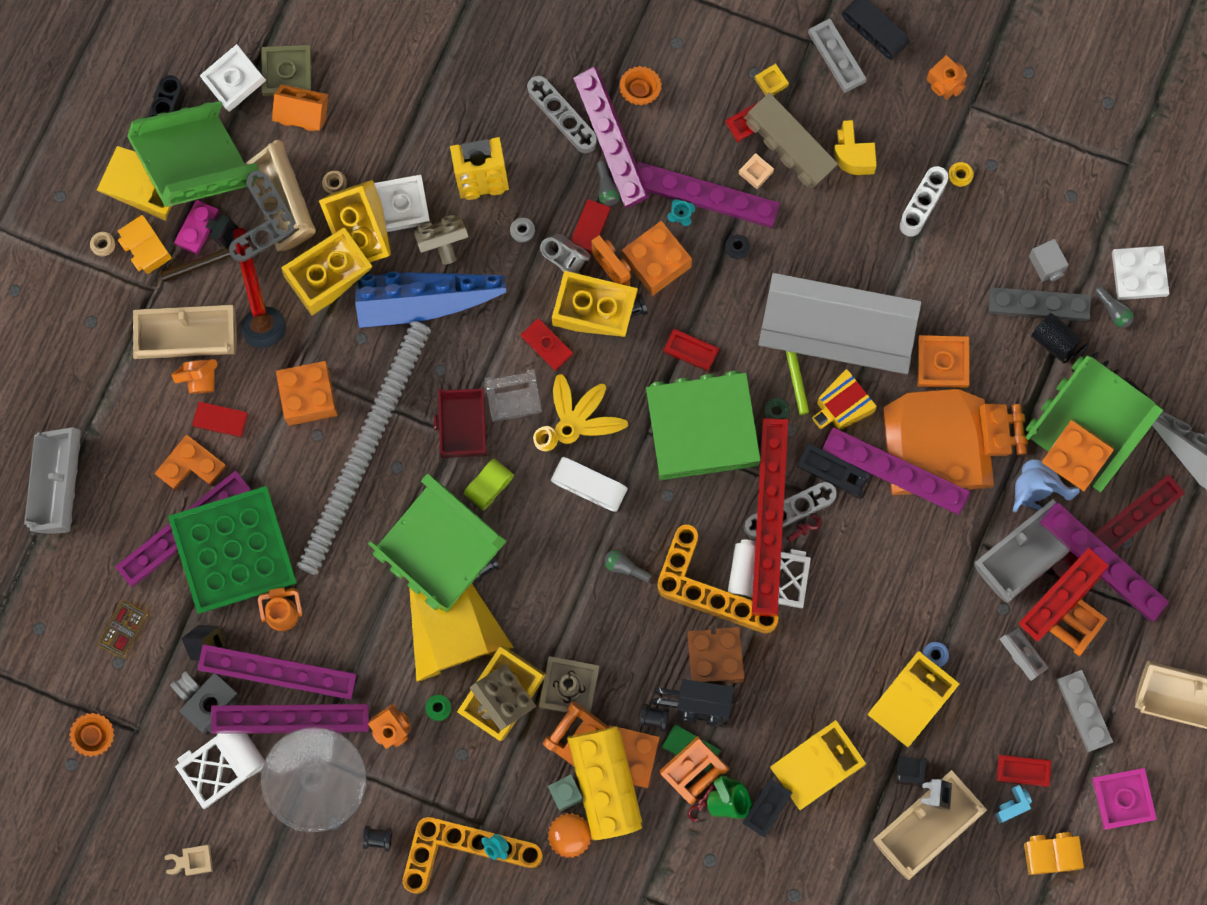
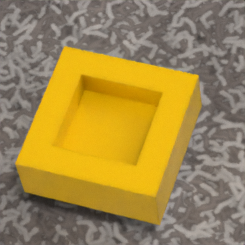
M776 63L755 75V81L765 96L769 92L775 95L789 86V82Z

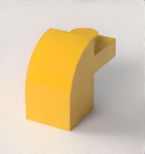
M853 120L843 121L842 128L837 130L838 145H835L833 152L838 166L843 171L852 175L875 174V143L855 144Z

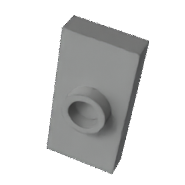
M1018 627L1000 638V641L1012 655L1014 662L1021 667L1030 681L1049 669Z

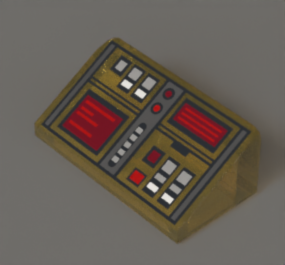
M121 600L97 646L123 659L148 614Z

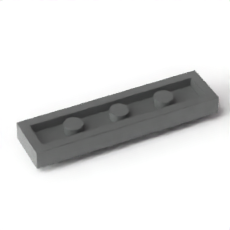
M990 287L988 314L1045 318L1052 312L1060 320L1088 322L1090 319L1091 295Z

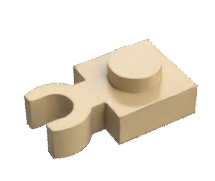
M210 845L182 849L183 857L174 854L165 856V860H175L176 862L174 869L166 870L167 874H178L184 868L186 876L213 872Z

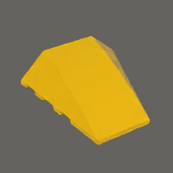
M472 583L448 612L440 608L434 610L425 602L427 597L422 592L418 595L409 588L417 682L439 675L441 670L487 654L493 656L500 646H505L508 649L514 648Z

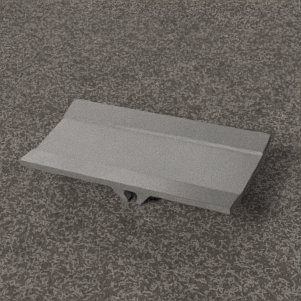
M773 273L758 346L908 375L921 301Z

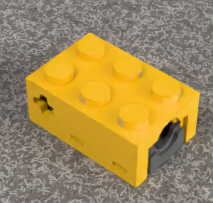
M500 137L450 146L461 199L473 200L479 198L480 195L489 193L490 195H500L504 191L509 190Z

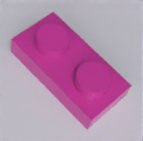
M196 200L174 242L175 245L198 255L211 231L206 229L205 226L209 219L216 220L220 211Z

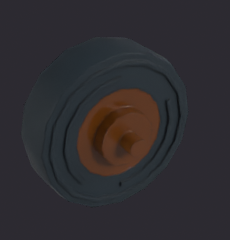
M265 306V315L254 317L250 311L243 318L241 333L249 345L256 348H266L277 344L284 337L286 321L281 312L274 307Z

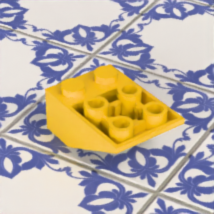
M117 146L97 191L166 221L172 206H164L136 152Z
M918 651L867 715L906 747H909L958 687L959 683Z
M835 720L770 768L782 786L793 793L790 798L800 811L863 768L866 762Z

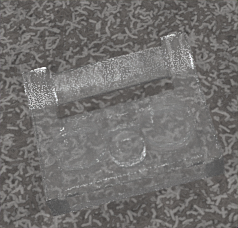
M534 369L527 370V373L495 379H492V377L485 378L492 422L542 413ZM523 383H529L530 388L495 394L494 390Z

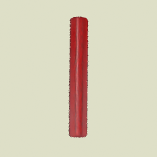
M244 228L234 229L232 232L234 240L246 233ZM237 244V254L245 256V250L249 248L250 245L247 244L244 247H241L239 244ZM252 257L247 261L239 263L251 312L254 317L265 315L266 310Z

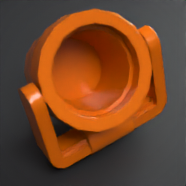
M212 359L185 362L171 376L174 383L187 382L189 394L214 392L217 361Z
M296 588L271 589L269 592L258 597L261 621L267 622L276 631L285 632L292 629L296 625L298 618L303 616L300 594ZM295 595L296 605L287 599L286 596ZM271 599L264 609L263 600Z

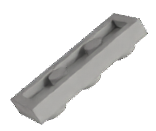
M831 19L809 29L808 34L844 93L866 82L865 75Z
M1080 670L1056 680L1087 753L1113 743L1083 671Z

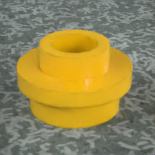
M964 162L953 164L948 173L951 183L959 187L968 185L974 175L971 166ZM962 172L965 177L958 178L956 173Z
M543 426L536 430L533 437L535 446L545 452L554 449L558 443L556 430L549 426ZM549 435V440L545 443V438Z

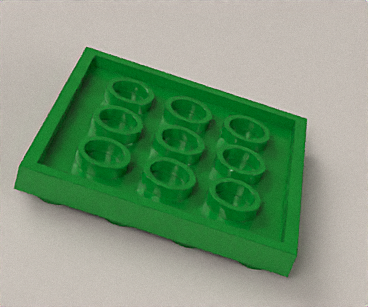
M267 486L168 516L197 614L269 592L271 589L297 584Z

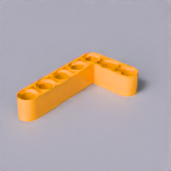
M691 525L680 526L674 535L658 579L659 594L665 599L767 634L775 630L778 617L771 616L773 618L772 625H762L759 621L760 616L752 615L751 600L685 577L697 546L698 533ZM683 533H690L694 539L691 543L684 544L680 541L679 537ZM676 556L682 557L685 560V564L679 568L674 567L670 562L672 558ZM672 580L676 583L677 587L673 591H666L662 588L663 582ZM689 589H697L701 596L697 600H690L686 596ZM715 597H720L724 600L725 605L720 609L712 607L710 601ZM738 606H745L749 610V614L743 618L736 615L735 609Z
M431 817L421 819L416 827L404 872V887L407 891L414 894H420L427 889L439 845L490 858L484 849L476 850L473 847V841L477 836L491 838L495 833ZM427 823H433L436 826V832L431 837L423 835V827ZM458 829L462 834L460 841L455 844L448 841L449 832ZM502 836L508 843H511L512 852L505 860L501 858L496 860L526 868H535L541 864L543 854L536 844ZM422 848L429 851L428 860L424 863H419L416 860L417 851ZM530 848L535 849L538 853L537 860L532 863L525 862L523 858L524 852ZM419 874L423 879L422 885L417 889H412L409 885V879L412 875Z

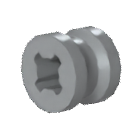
M187 671L182 673L181 679L170 684L186 703L201 688Z

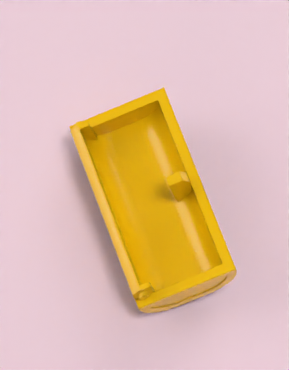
M617 726L568 736L567 740L592 840L617 837L642 829V818L621 732Z

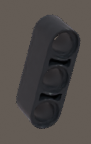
M854 0L842 11L844 20L890 60H893L910 43L908 36L869 0Z
M167 75L160 80L147 118L157 116L163 109H170L168 113L181 109L185 91L176 76ZM170 87H177V89L174 92L167 93V90Z

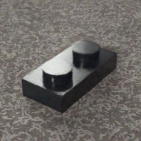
M770 779L744 819L743 824L765 838L793 793Z

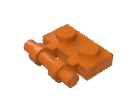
M983 404L979 406L985 456H1008L1012 454L1011 446H1016L1017 456L1026 455L1028 439L1024 435L1023 423L1026 421L1025 414L1022 413L1021 404L1011 405L1012 414L1007 413V404ZM1009 424H1013L1015 437L1010 436Z

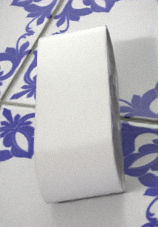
M932 167L927 171L905 209L900 222V230L906 236L919 234L941 197L948 181V173L942 167ZM930 178H939L942 183L935 185L930 181ZM926 198L930 204L921 205L918 199ZM913 218L918 222V225L910 226L907 224L906 219Z
M565 457L561 458L551 478L554 484L613 512H617L628 490L621 483Z

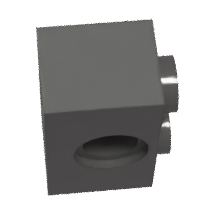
M214 673L179 712L206 735L208 732L211 733V712L206 710L207 702L211 699H216L218 706L239 705L237 700L241 696Z

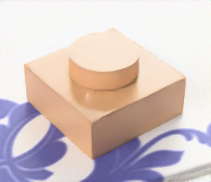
M755 153L739 170V175L758 189L774 172V168Z

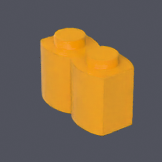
M143 215L118 230L121 236L118 241L125 252L131 250L134 255L131 261L138 271L143 269L148 275L172 259Z
M1071 832L1056 834V839H1046V835L1031 836L1030 841L1024 843L1028 875L1073 871L1084 868L1079 836L1072 837Z

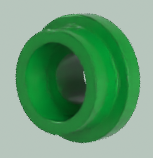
M434 695L426 702L425 710L432 720L442 721L450 715L451 703L445 696ZM441 703L443 705L442 711L435 712L433 710L434 705Z

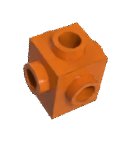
M946 55L929 70L926 80L931 84L932 90L937 95L943 96L948 100L952 95L958 96L965 89L967 74L961 64L954 63Z
M394 703L373 716L368 723L373 730L372 735L376 742L380 745L383 744L386 749L392 745L396 748L408 739L406 735L411 729L409 726L410 720L404 712H399Z

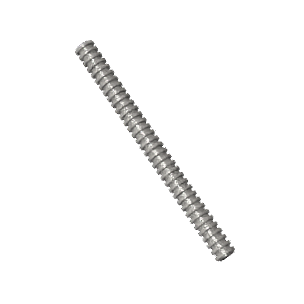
M418 321L410 323L411 328L407 329L408 335L403 337L405 341L400 344L402 348L397 350L398 356L394 357L395 363H391L390 367L392 369L388 370V377L384 378L385 384H381L382 390L377 393L379 397L374 399L375 405L371 406L372 412H368L367 416L369 418L365 419V426L361 427L362 433L358 434L357 437L359 439L354 442L356 446L351 448L352 454L347 457L349 461L344 463L346 467L341 470L342 476H338L339 482L335 483V490L331 491L332 497H328L329 503L324 506L326 510L321 512L322 518L317 521L319 525L314 527L315 533L311 534L312 540L307 542L309 546L304 549L305 555L300 557L302 561L298 562L297 565L300 569L315 575L319 573L317 569L322 567L321 561L326 558L324 554L329 552L328 546L332 545L331 539L336 537L334 533L339 530L338 524L343 522L341 518L346 515L344 511L349 509L348 503L352 502L351 496L356 494L354 490L359 487L357 483L363 479L361 475L366 472L364 468L369 466L368 460L372 459L371 453H375L374 447L378 446V439L382 438L381 432H385L384 426L389 423L387 419L392 417L391 411L395 410L394 404H398L399 400L397 398L402 395L400 391L405 389L404 383L408 382L407 376H411L412 372L410 370L414 369V362L418 361L417 355L421 354L420 349L425 346L423 342L427 341V334L431 333L430 328Z

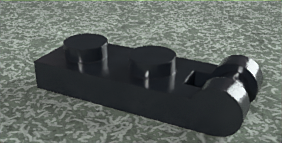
M809 443L797 464V468L832 484L858 499L864 493L862 489L865 483H869L872 477L868 472ZM849 475L856 478L854 484L847 482Z

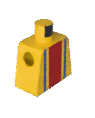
M846 369L819 397L817 403L822 410L814 415L812 419L820 429L832 422L838 430H842L872 415L877 406Z

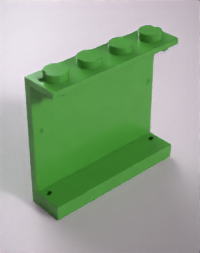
M221 101L208 102L192 108L185 107L179 111L164 112L157 116L138 118L132 121L127 137L165 207L247 187L248 175L253 171H260L256 163L245 165L218 116L222 107Z
M1088 354L1085 359L1081 356L1072 366V369L1075 371L1070 379L1063 378L1056 388L1060 391L1054 400L1049 397L1041 408L1044 414L1039 420L1034 418L1025 430L1029 432L1026 436L1028 440H1033L1049 452L1073 418L1113 445L1115 449L1091 481L1092 487L1102 492L1164 408Z
M729 371L725 373V376L715 377L714 374H707L701 376L698 380L690 381V378H680L675 380V383L665 384V382L660 381L650 384V387H646L659 481L760 465V455L746 373Z
M427 473L421 480L427 486L426 489L379 545L371 541L368 545L374 549L372 554L382 563L387 561L392 565L390 568L391 572L400 579L404 576L409 581L407 586L418 595L422 592L427 597L425 602L434 610L440 608L448 612L507 541L438 480Z

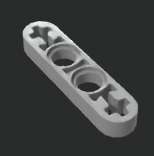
M542 76L531 78L527 84L530 98L581 153L592 152L597 145L594 131L547 79ZM534 85H543V92L546 95L544 99L540 91L534 92ZM556 100L560 102L561 108L557 111H550L547 108L550 101ZM567 118H574L577 125L572 129H567L564 127L563 122ZM580 129L581 135L584 138L587 139L590 137V145H587L586 143L581 145V137L578 135Z
M822 482L785 499L784 512L786 513V520L783 521V527L830 506L836 498L837 492L835 487L828 482ZM820 489L831 492L829 500H825L824 497L816 500L818 506L814 507L813 499L809 495L810 493L813 494L814 498L820 495ZM798 499L807 500L809 503L808 510L805 512L798 511L795 508V502ZM757 513L751 515L745 522V532L752 539H756V530L751 531L749 528L752 527V521L757 523Z

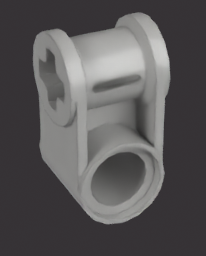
M561 234L544 239L540 246L542 255L560 267L563 272L568 271L580 274L579 270L583 263L591 257L585 249L574 244ZM552 241L558 244V253L552 250Z

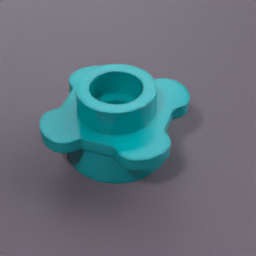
M675 199L672 201V210L668 214V220L671 223L679 222L683 226H689L691 224V215L695 212L694 204Z
M494 834L491 838H482L485 853L491 859L501 858L505 860L508 857L507 851L509 846L501 835Z

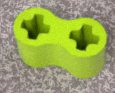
M494 458L468 485L464 495L484 511L511 482L514 474Z

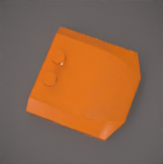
M959 389L907 393L883 407L887 453L961 488H967V490L994 487L991 456H985L979 407L985 404L984 399ZM890 483L891 495L912 494Z

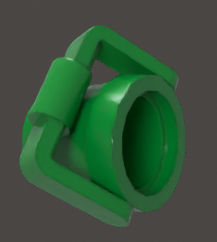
M727 776L719 777L714 781L717 790L711 791L707 800L710 814L714 817L745 818L753 804L744 784Z

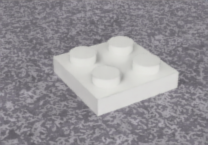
M237 44L200 75L229 112L266 81Z
M421 175L374 183L382 203L387 232L430 223Z
M1163 246L1113 249L1112 259L1117 300L1167 297L1169 295Z

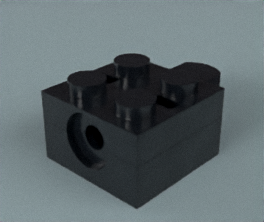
M682 679L680 691L654 688V694L679 699L678 701L653 698L652 704L677 709L676 716H680L681 721L696 723L698 719L707 721L708 726L722 727V724H728L734 687Z

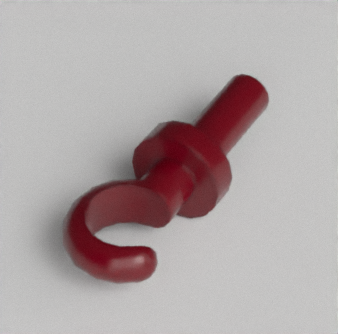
M816 515L811 516V518L816 519V526H811L808 522L804 525L802 523L797 525L798 529L790 534L787 540L792 542L801 534L803 536L807 535L808 529H818L821 524L819 517Z
M713 785L709 786L702 798L698 797V805L689 808L688 817L691 821H699V818L694 819L691 816L693 809L702 811L704 806L708 808L707 800L709 793L716 789Z

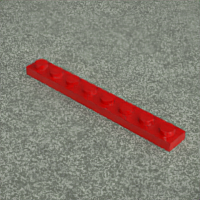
M763 418L752 615L778 617L788 419Z

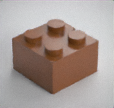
M739 627L716 629L715 634L712 635L711 629L687 631L691 680L717 685L743 683L744 671Z

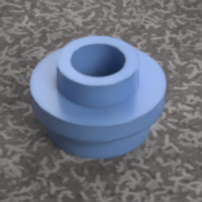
M929 643L923 650V655L939 668L948 661L949 652L942 643ZM931 652H939L940 659L934 660L931 657Z

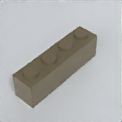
M770 92L745 116L748 127L753 132H758L764 138L763 141L772 151L776 150L782 156L780 159L788 168H793L799 174L798 178L805 186H810L813 189L838 165Z

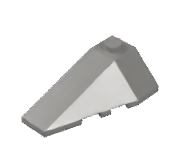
M1162 411L1152 426L1196 481L1207 491V433H1195L1191 431L1192 428L1188 423Z

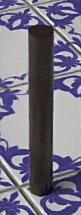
M229 247L161 273L162 279L166 282L231 257Z

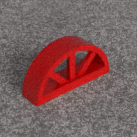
M1089 547L1018 624L1038 642L1084 597L1105 573L1109 565Z

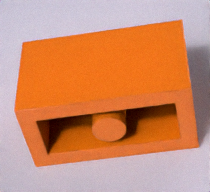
M281 84L274 94L272 121L280 122L284 126L294 125L303 127L308 131H320L326 122L328 94Z

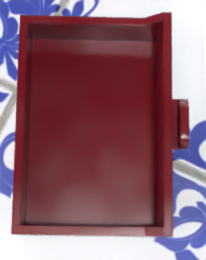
M484 388L438 389L439 415H434V430H439L441 458L487 456Z

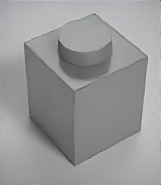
M1055 239L1033 248L1029 255L1042 282L1048 279L1052 282L1064 276L1063 272L1068 267V263Z

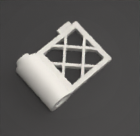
M741 540V543L735 544L728 587L729 593L746 599H752L756 542L751 540ZM791 549L790 554L781 552V559L788 560L786 563L781 560V569L784 570L791 581L779 589V595L781 596L779 604L802 609L811 558L806 557V552ZM792 561L803 563L802 574L796 578L786 567ZM799 578H801L800 585L797 582ZM793 583L799 591L798 601L788 600L782 590Z
M237 733L218 734L194 753L188 750L177 759L179 764L175 767L201 807L206 809L247 778L261 771L267 763L248 734ZM215 745L221 751L219 763L207 761L208 750ZM203 754L202 760L197 759ZM191 762L201 763L199 778L190 777L185 770V767ZM206 764L219 766L216 781L203 779ZM223 767L232 768L238 778L231 783L221 782ZM203 782L215 784L214 794L208 800H205L201 794ZM220 785L225 786L223 789L219 791Z

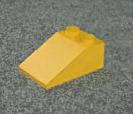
M373 180L329 194L319 200L332 235L345 227L369 262L391 255L382 203Z
M344 227L281 268L285 279L312 316L333 303L371 270L372 265Z
M564 271L552 315L553 326L576 332L625 337L638 288Z

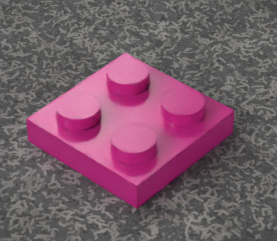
M1145 768L1092 778L1103 830L1157 820Z

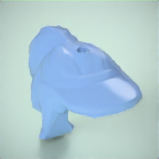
M1031 459L1023 465L1022 474L1016 481L1013 512H1017L1020 505L1040 510L1041 506L1037 505L1035 501L1045 499L1052 492L1060 494L1066 500H1072L1080 493V488L1077 486H1066L1054 470L1043 464L1041 460Z

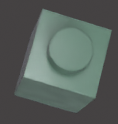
M572 775L548 786L560 812L583 801Z

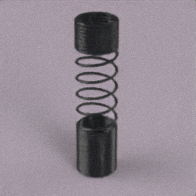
M1052 312L1042 320L1031 334V337L1036 342L1042 345L1044 349L1046 348L1054 357L1058 358L1062 364L1070 361L1081 350L1083 351L1079 357H1082L1089 346V343H1086L1065 360L1082 338L1072 331L1070 327L1066 326L1064 322L1060 321L1058 317L1054 316ZM1095 352L1091 357L1096 359L1099 352ZM1106 360L1102 364L1105 367H1107V365L1109 364V360ZM1116 369L1113 372L1117 375L1119 373V369ZM1129 377L1124 379L1126 382L1135 387L1141 393H1143L1146 396L1148 395V393L1144 392V390L1138 387V385L1132 382V380L1129 381Z

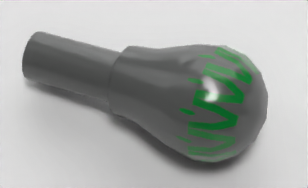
M599 161L596 164L600 177L599 200L603 205L611 207L619 202L620 193L609 176L606 161Z
M1103 286L1099 287L1095 294L1106 305L1113 324L1119 328H1126L1131 325L1134 319L1132 310L1117 299H1113Z
M612 550L605 556L604 564L609 571L626 575L631 574L648 583L652 574L635 566V563L621 551Z

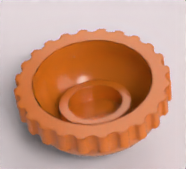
M645 66L630 68L622 75L619 86L621 89L620 93L630 103L647 105L659 96L662 85L661 79L651 68H646Z
M87 713L84 716L81 715L72 724L69 741L72 743L71 746L75 748L74 750L78 751L79 754L96 757L99 754L102 755L104 751L108 750V747H111L114 728H112V723H109V719H106L105 716Z
M562 814L559 818H555V821H552V825L549 826V845L561 857L574 858V856H579L591 844L590 840L592 838L588 821H585L584 817H580L579 814Z

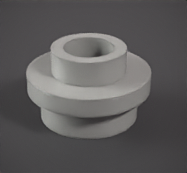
M518 218L511 224L510 233L514 240L523 243L533 238L535 227L529 219ZM525 226L527 230L524 233H520L518 228Z

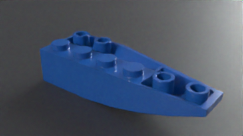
M388 272L381 275L365 274L356 282L355 289L359 328L429 320L482 304L506 293L505 275Z

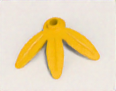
M562 374L556 376L553 398L556 411L561 420L555 427L560 442L571 444L579 438V435H607L628 427L627 420L616 417H599L586 421L601 402L606 391L605 384H599L590 389L580 399L574 411H572V398L567 380ZM571 427L572 432L569 435H564L563 429Z

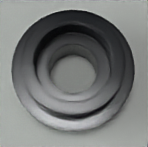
M732 235L726 241V253L733 259L746 257L750 251L748 239L743 235ZM735 243H740L742 245V248L737 250L733 247V245Z

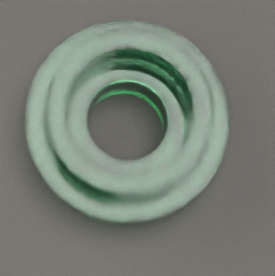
M773 398L765 405L764 413L767 419H787L790 408L785 400ZM773 408H780L782 413L780 415L773 414Z

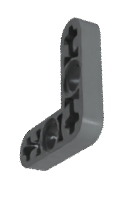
M253 171L248 175L247 188L267 221L231 242L229 253L231 258L237 262L249 260L290 236L295 229L293 227L295 221L269 177L262 171ZM253 178H263L262 187L265 192L268 188L272 192L265 193L261 198H258L257 195H260L261 191L258 186L253 187L251 185L254 183ZM269 197L275 198L278 202V207L273 211L267 210L263 205L265 199ZM283 210L284 213L280 214L284 222H290L288 231L285 232L284 229L279 230L277 228L280 224L277 217L272 220L270 216L277 215ZM260 231L267 232L270 237L269 241L264 245L258 244L255 240L256 233ZM250 237L253 246L257 249L252 251V247H249L245 250V256H241V254L235 255L236 245L239 244L241 247L249 244L246 239Z

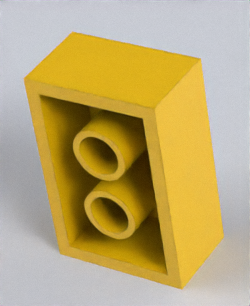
M500 646L477 681L506 664L526 693L532 698L547 674L507 647ZM470 691L457 712L499 741L504 740L516 721L500 731L492 718L487 720L481 717L487 711L484 710L479 714L478 707L481 703L474 693Z

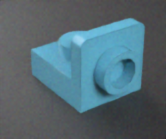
M1020 785L1011 789L1018 803L1015 804L1011 800L999 806L1001 811L995 814L999 824L1031 809L1029 804L1032 803V800L1025 788L1021 789Z

